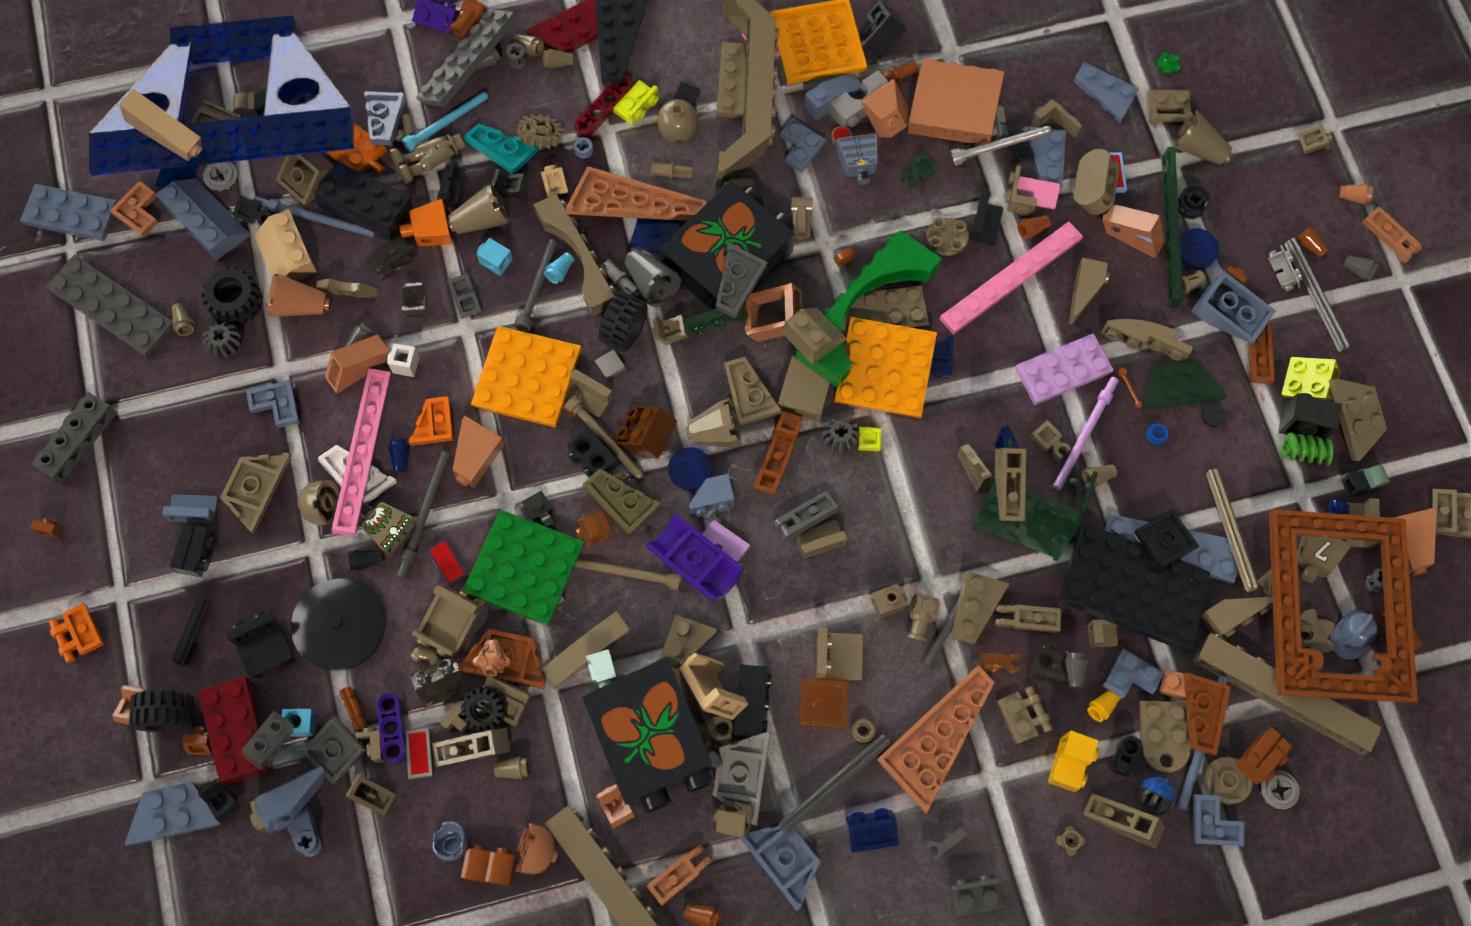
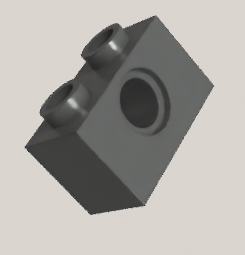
M273 711L243 747L242 756L260 770H263L294 732V725Z

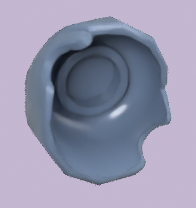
M454 821L443 822L442 827L433 834L432 848L435 855L444 861L457 860L463 856L469 843L466 830Z

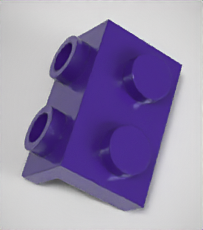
M417 0L412 22L452 34L450 26L461 11L456 10V5L445 1L444 5L437 3V0Z

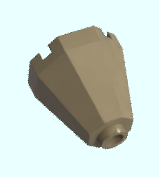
M729 399L719 401L690 420L689 427H686L688 439L692 440L696 445L730 448L741 446L738 420L736 415L734 416L730 412L734 410Z

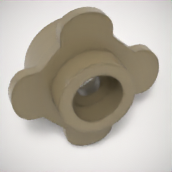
M1068 826L1065 828L1064 834L1056 838V843L1066 850L1067 855L1073 856L1076 854V850L1085 844V838L1076 832L1074 827Z

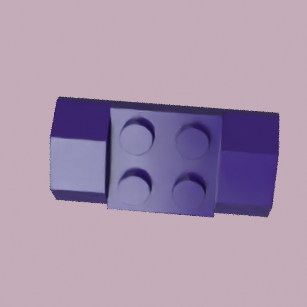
M676 513L672 516L666 530L656 540L645 545L667 567L713 603L725 597L738 582L744 570V567Z

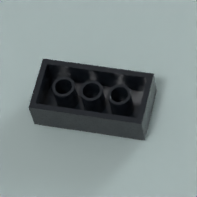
M339 162L333 166L314 191L319 208L363 227L389 241L393 240L400 230L399 225H403L410 217L409 212L413 209L410 195Z

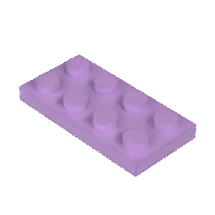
M1094 333L1022 362L1015 367L1034 405L1107 376L1114 371Z

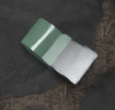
M1378 465L1359 472L1348 473L1341 479V482L1348 497L1351 498L1390 483V480L1383 465Z

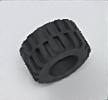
M225 266L222 267L221 271L216 269L213 271L214 275L211 276L209 274L206 277L208 281L203 282L202 287L204 290H201L202 302L216 321L223 323L226 320L231 325L238 326V323L244 325L246 320H253V315L260 312L258 307L263 304L261 300L263 295L252 275L246 272L245 269L240 268L238 270L236 266H231L228 269ZM233 290H242L241 295L235 301L223 303L227 293Z
M620 292L616 295L602 318L599 327V341L621 352L629 350L644 326L648 312L647 303L625 292Z
M149 690L133 694L130 701L129 726L136 730L147 732H176L191 728L193 723L194 696L172 690Z

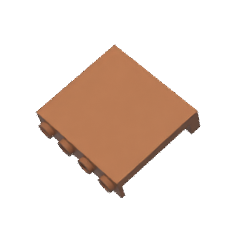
M922 59L908 122V133L978 145L991 143L1004 71L959 65L953 62H939L934 59Z

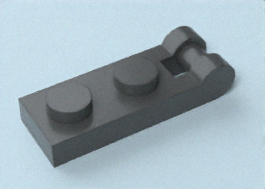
M825 491L777 518L774 521V526L777 530H781L784 540L790 542L798 534L839 512V506L829 493ZM791 522L795 524L791 527L788 526V524Z

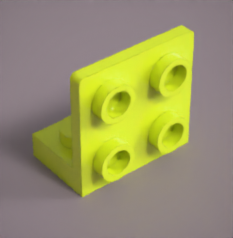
M1291 357L1282 396L1293 398L1297 393H1308L1312 397L1334 400L1328 380L1339 379L1341 372L1336 360Z

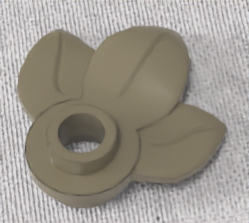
M1315 609L1304 611L1300 615L1301 632L1306 635V640L1301 638L1302 647L1318 649L1322 653L1334 650L1333 643L1327 638L1332 633L1335 624L1328 620L1317 619Z

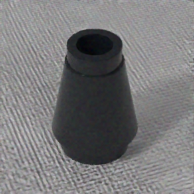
M353 549L354 552L348 553L351 571L357 570L358 572L383 563L381 550Z

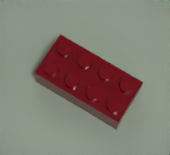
M242 676L199 690L198 695L219 782L229 786L274 771L272 759L263 770H260L242 756L243 747L263 725L253 682L246 676Z

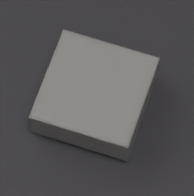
M614 350L595 360V364L606 380L625 370V366Z

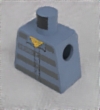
M877 134L837 138L836 152L847 177L857 176V181L860 185L869 183V175L874 174L877 167Z

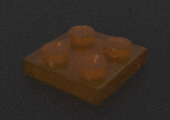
M801 678L799 727L846 729L848 681Z

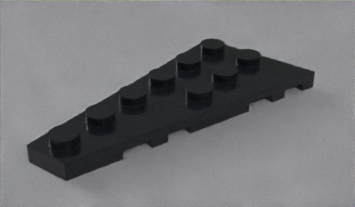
M595 0L602 85L623 83L648 0Z

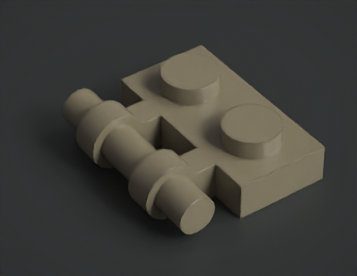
M1033 686L1025 689L1028 696L1027 699L1022 700L1020 693L1016 692L996 701L1015 745L1037 737L1039 734L1035 727L1038 725L1042 726L1044 733L1053 730L1050 723L1051 718L1048 713H1045L1040 702L1042 701L1041 696L1036 693ZM1032 705L1037 718L1031 719L1026 707Z

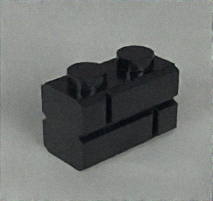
M183 524L169 568L179 574L202 577L203 571L206 572L209 567V552L214 549L216 544L215 534L208 528Z

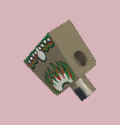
M384 502L379 503L375 509L368 504H364L360 514L365 519L361 525L362 529L388 557L404 541L416 523L412 516Z

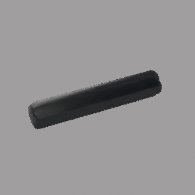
M200 597L196 599L172 656L174 663L180 665L186 663L210 605V601Z

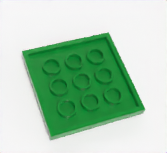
M500 509L462 592L549 627L585 543L582 540Z

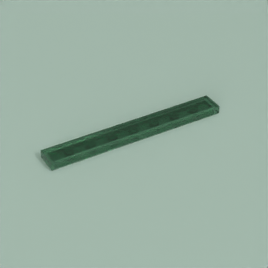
M1168 146L1162 156L1169 308H1178L1183 300L1176 148Z

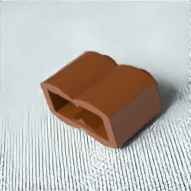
M473 845L472 849L466 848L461 879L511 886L516 856L512 855L509 849L497 848L496 852L487 851V846Z

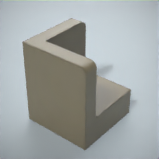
M1092 620L1087 625L1090 648L1117 646L1116 627L1118 625L1106 620Z

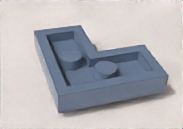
M793 118L780 133L782 139L795 146L785 158V163L800 173L804 172L826 144V139Z
M290 380L246 390L251 413L273 409L275 424L278 428L300 423L293 385Z
M1123 648L1110 670L1103 687L1121 698L1127 695L1132 683L1153 694L1164 673Z
M1193 794V843L1244 846V822L1220 820V796Z

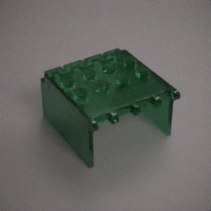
M1009 439L1005 448H1011L1014 441ZM994 470L972 529L976 530L979 528L991 533L992 537L1000 536L1013 541L1012 544L1015 546L1017 544L1033 549V553L1038 554L1041 552L1052 556L1054 561H1058L1082 522L1098 472L1094 471L1072 508L1066 505L1062 508L1058 502L1045 497L1039 499L1037 494L1025 490V521H1000Z

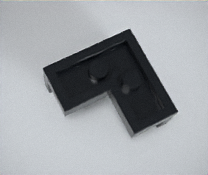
M881 0L866 15L871 24L859 37L861 45L879 60L907 30L898 15Z

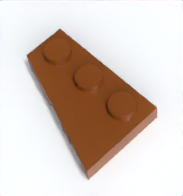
M1183 673L1190 748L1206 754L1217 755L1231 686L1190 673Z

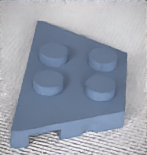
M193 782L142 793L125 845L133 846L222 825V822L220 823L214 818L207 803L199 797V789Z
M779 825L748 832L744 838L739 837L793 908L798 911L820 864V860L795 829L785 833Z

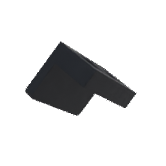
M981 194L970 240L995 245L1003 207L988 204L990 195Z

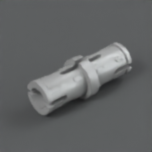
M611 260L604 262L603 264L606 267L603 265L601 267L612 280V284L615 287H619L623 292L635 297L634 291L638 293L639 289L627 278L628 275L625 272H621Z

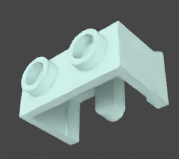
M609 649L586 656L595 688L598 687L600 689L617 680Z

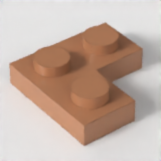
M138 181L110 212L144 238L158 224V221L145 211L146 207L157 197L156 193L141 181Z

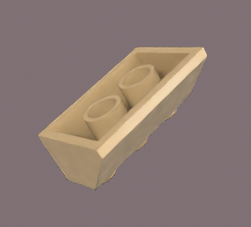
M287 209L268 217L254 234V237L271 277L273 278L274 273L299 281L317 274L290 210Z

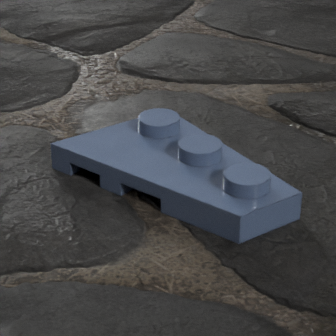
M1029 126L1030 131L1040 128ZM1052 129L1050 134L1031 139V146L1035 153L1033 158L1034 168L1038 180L1058 183L1061 189L1063 185L1066 131Z

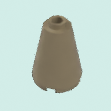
M1196 111V116L1192 114L1178 131V134H1180L1179 139L1176 140L1174 138L1172 142L1174 148L1217 165L1226 164L1233 155L1231 153L1232 147L1199 111Z
M492 184L485 186L449 214L447 223L452 232L456 231L457 234H463L509 223L506 209L504 206L502 207L501 198Z

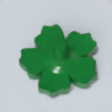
M1162 52L1155 65L1158 69H1162L1163 74H1171L1180 70V64L1177 63L1180 58L1178 55L1171 54L1169 56L1168 52Z

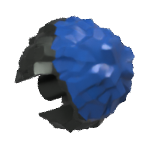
M1159 776L1151 777L1144 780L1139 786L1137 797L1142 808L1145 804L1151 805L1157 809L1155 814L1163 816L1175 804L1174 787L1168 779H1163Z

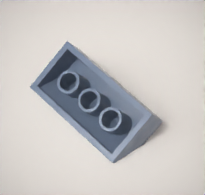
M197 179L172 181L156 194L163 206L216 261H219L250 236V233Z

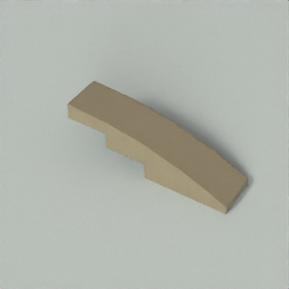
M616 611L576 640L541 670L555 689L588 666L587 655L610 649L611 645L628 634L630 629Z

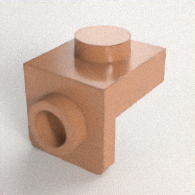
M1165 669L1159 692L1186 701L1183 673Z
M122 686L121 692L123 697L112 715L115 722L129 724L131 696L145 691L138 686Z
M617 784L605 788L596 795L613 829L635 817L629 805H625Z

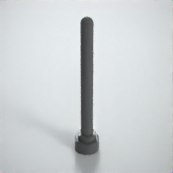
M550 239L523 313H520L514 322V327L520 331L529 332L533 324L531 314L545 278L546 266L550 264L557 245L555 239Z

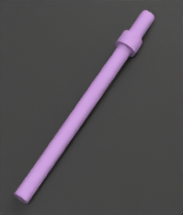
M1111 377L1105 389L1101 390L1097 397L1098 402L1053 484V488L1056 490L1062 489L1105 406L1112 400V393L1119 382L1117 378Z

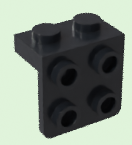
M270 611L260 612L254 615L252 620L246 623L239 622L233 625L231 630L225 632L228 640L236 646L247 674L252 678L293 658L277 617Z

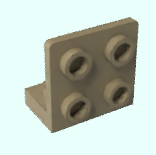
M818 627L816 633L815 679L861 681L863 635L827 633L828 628Z

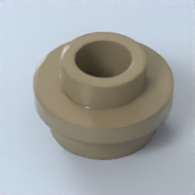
M859 719L852 726V735L858 742H869L875 735V727L871 721ZM859 728H866L867 734L861 735L859 733Z

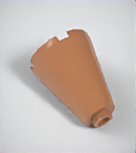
M274 273L269 292L271 304H268V316L324 314V310L329 311L330 298L326 297L327 293Z

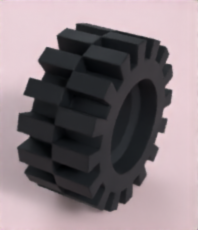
M489 686L479 687L468 693L469 695L463 699L465 702L461 704V708H464V711L461 712V715L466 716L464 722L465 724L469 722L471 729L475 727L476 731L479 732L481 730L488 731L503 722L507 715L505 711L508 710V706L504 705L507 700L506 698H501L503 693L501 691L497 693V688H489ZM480 700H486L492 705L490 717L485 718L478 714L476 706Z

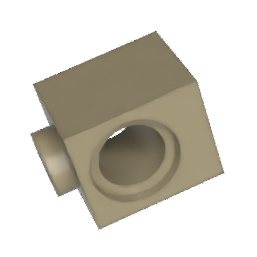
M725 800L719 808H716L714 813V822H717L716 832L744 838L751 828L753 806Z

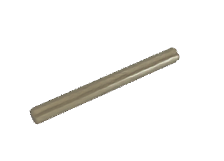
M1210 469L1206 476L1244 588L1247 592L1256 591L1259 585L1220 471L1218 469Z

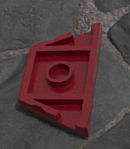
M585 0L526 29V35L539 37L544 42L546 48L567 53L577 50L598 39L595 0Z

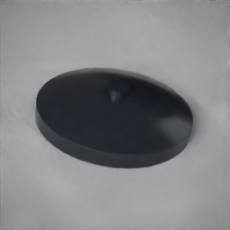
M344 578L327 580L308 590L297 603L291 620V635L299 653L314 666L329 671L348 670L368 660L380 646L386 628L384 608L374 592L358 581Z

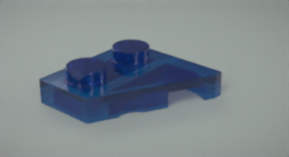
M949 336L946 340L935 344L929 378L952 379L954 336Z

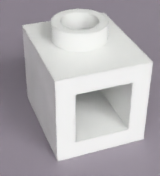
M394 343L392 351L388 355L387 364L394 374L414 377L420 357L415 347Z

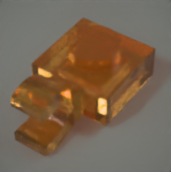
M981 653L978 657V665L985 667L986 671H997L1004 666L1009 672L1017 673L1020 671V667L1012 666L1011 660H1019L1020 655Z

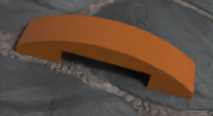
M786 411L781 413L774 437L753 489L774 496L782 480L803 422V417Z

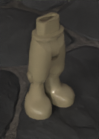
M448 134L446 137L442 136L417 145L413 152L408 154H402L397 148L390 149L389 153L402 180L407 184L419 172L433 170L434 167L457 155L459 150L465 148V144L459 134L451 137ZM415 161H419L418 163H416V164H414V165L408 166V165L412 164V163L415 162Z

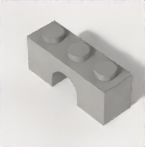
M877 70L862 80L860 92L866 98L889 81ZM844 92L829 104L828 114L839 126L854 127L860 119L868 116L861 103L863 99H854L847 92Z

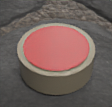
M845 126L836 127L831 134L833 145L836 146L837 138L852 137V132Z

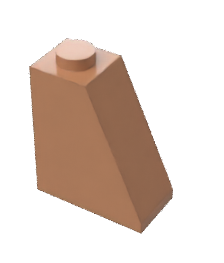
M377 334L332 351L325 378L333 390L339 393L365 377L368 369H377L384 365L389 353L387 344Z
M466 416L463 417L453 472L458 483L465 487L470 485L475 488L504 447V442L500 436Z
M1435 508L1394 517L1406 520L1409 573H1413V576L1426 573V568L1434 564L1437 513Z

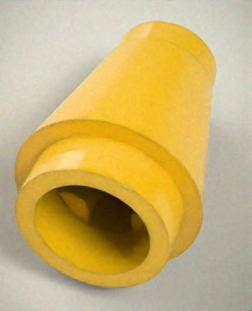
M1108 690L1090 702L1087 711L1098 722L1107 720L1121 697Z

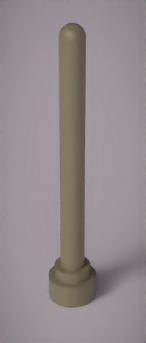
M578 395L569 399L564 406L568 412L578 415L637 479H641L643 477L641 469L584 409L585 406L582 399Z
M578 559L575 565L577 568L664 583L669 589L679 591L682 578L674 571L665 575Z

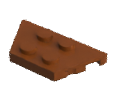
M488 629L481 637L479 643L472 647L467 657L456 666V671L487 677L483 674L480 667L473 665V659L482 651L486 641L498 640L503 644L504 654L510 659V665L505 666L504 672H498L495 677L510 683L545 689L534 638Z

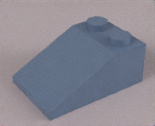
M1225 271L1213 279L1191 310L1207 324L1250 344L1255 342L1276 312L1275 309Z

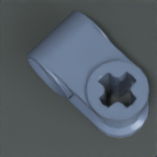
M309 807L302 809L295 819L288 824L287 828L296 850L307 857H313L321 851L322 841L316 827L315 817ZM310 839L312 842L309 843V848L307 849L305 846L308 845L307 841Z

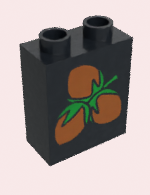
M731 180L660 248L661 263L677 271L678 276L681 278L680 284L722 320H725L729 315L717 310L716 302L729 243L768 262L767 268L752 290L753 292L793 252L795 226L785 214L777 212L775 215L771 214L762 206L764 204L763 200L753 188L745 186L741 189Z
M668 656L582 697L625 805L641 804L645 813L653 812L670 804L672 801L668 791L685 784L688 793H692L715 782L711 771L723 766L692 690L679 669L681 667L680 662Z

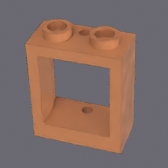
M790 283L751 293L744 305L746 334L756 342L785 336L783 334L785 321L759 327V305L785 298L786 321L802 309V291Z

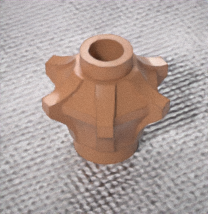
M488 640L484 643V648L479 652V655L473 659V665L480 667L484 675L493 677L498 672H504V667L510 665V659L504 654L503 644L500 641Z

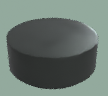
M1210 404L1202 411V421L1209 427H1217L1224 421L1225 411L1217 404Z

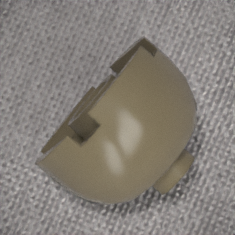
M680 99L670 100L664 104L659 110L657 118L659 133L670 142H676V140L684 142L691 139L698 130V116L695 108L690 103Z
M318 480L305 486L298 501V508L304 519L315 525L333 524L338 504L337 497H339L340 491L331 480Z

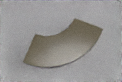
M333 279L319 280L316 283L318 290L336 295L373 298L377 296L378 289L362 283H347Z

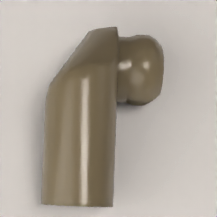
M411 114L402 115L403 128L401 130L398 129V132L396 131L394 138L399 143H402L401 139L407 135L411 136L414 134Z
M418 646L411 653L413 661H429L435 672L445 667L440 656L433 648Z

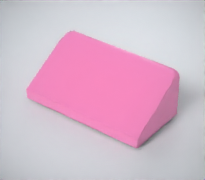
M1020 176L1016 195L1037 198L1036 206L1055 210L1060 184Z

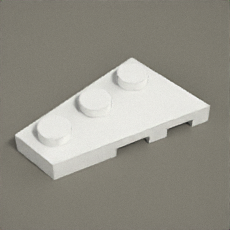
M335 445L319 456L318 460L334 480L342 486L349 452ZM371 466L363 505L368 504L397 483L396 479L386 476L379 469Z

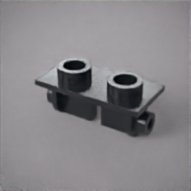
M450 161L447 166L445 165L437 200L442 199L444 205L458 206L466 168H460L458 166L459 163L456 161Z

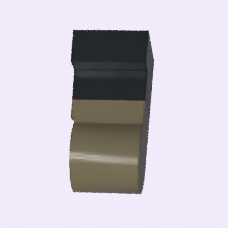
M269 88L260 89V92L236 93L233 96V112L241 115V117L274 116V98Z

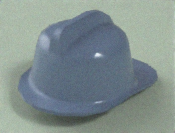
M1358 610L1349 611L1344 615L1330 635V641L1335 647L1333 652L1347 660H1353L1363 655L1377 635V624L1373 619L1374 616Z

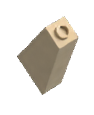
M135 89L119 105L124 121L187 161L192 157H197L201 152L202 141L200 136Z

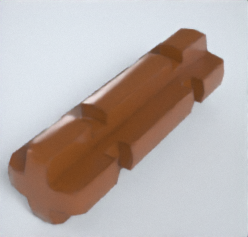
M351 687L343 688L339 691L341 699L345 701L344 706L350 720L353 721L354 730L356 732L363 731L362 729L367 728L368 725L366 720L362 718L363 713L357 699L354 698L353 689Z

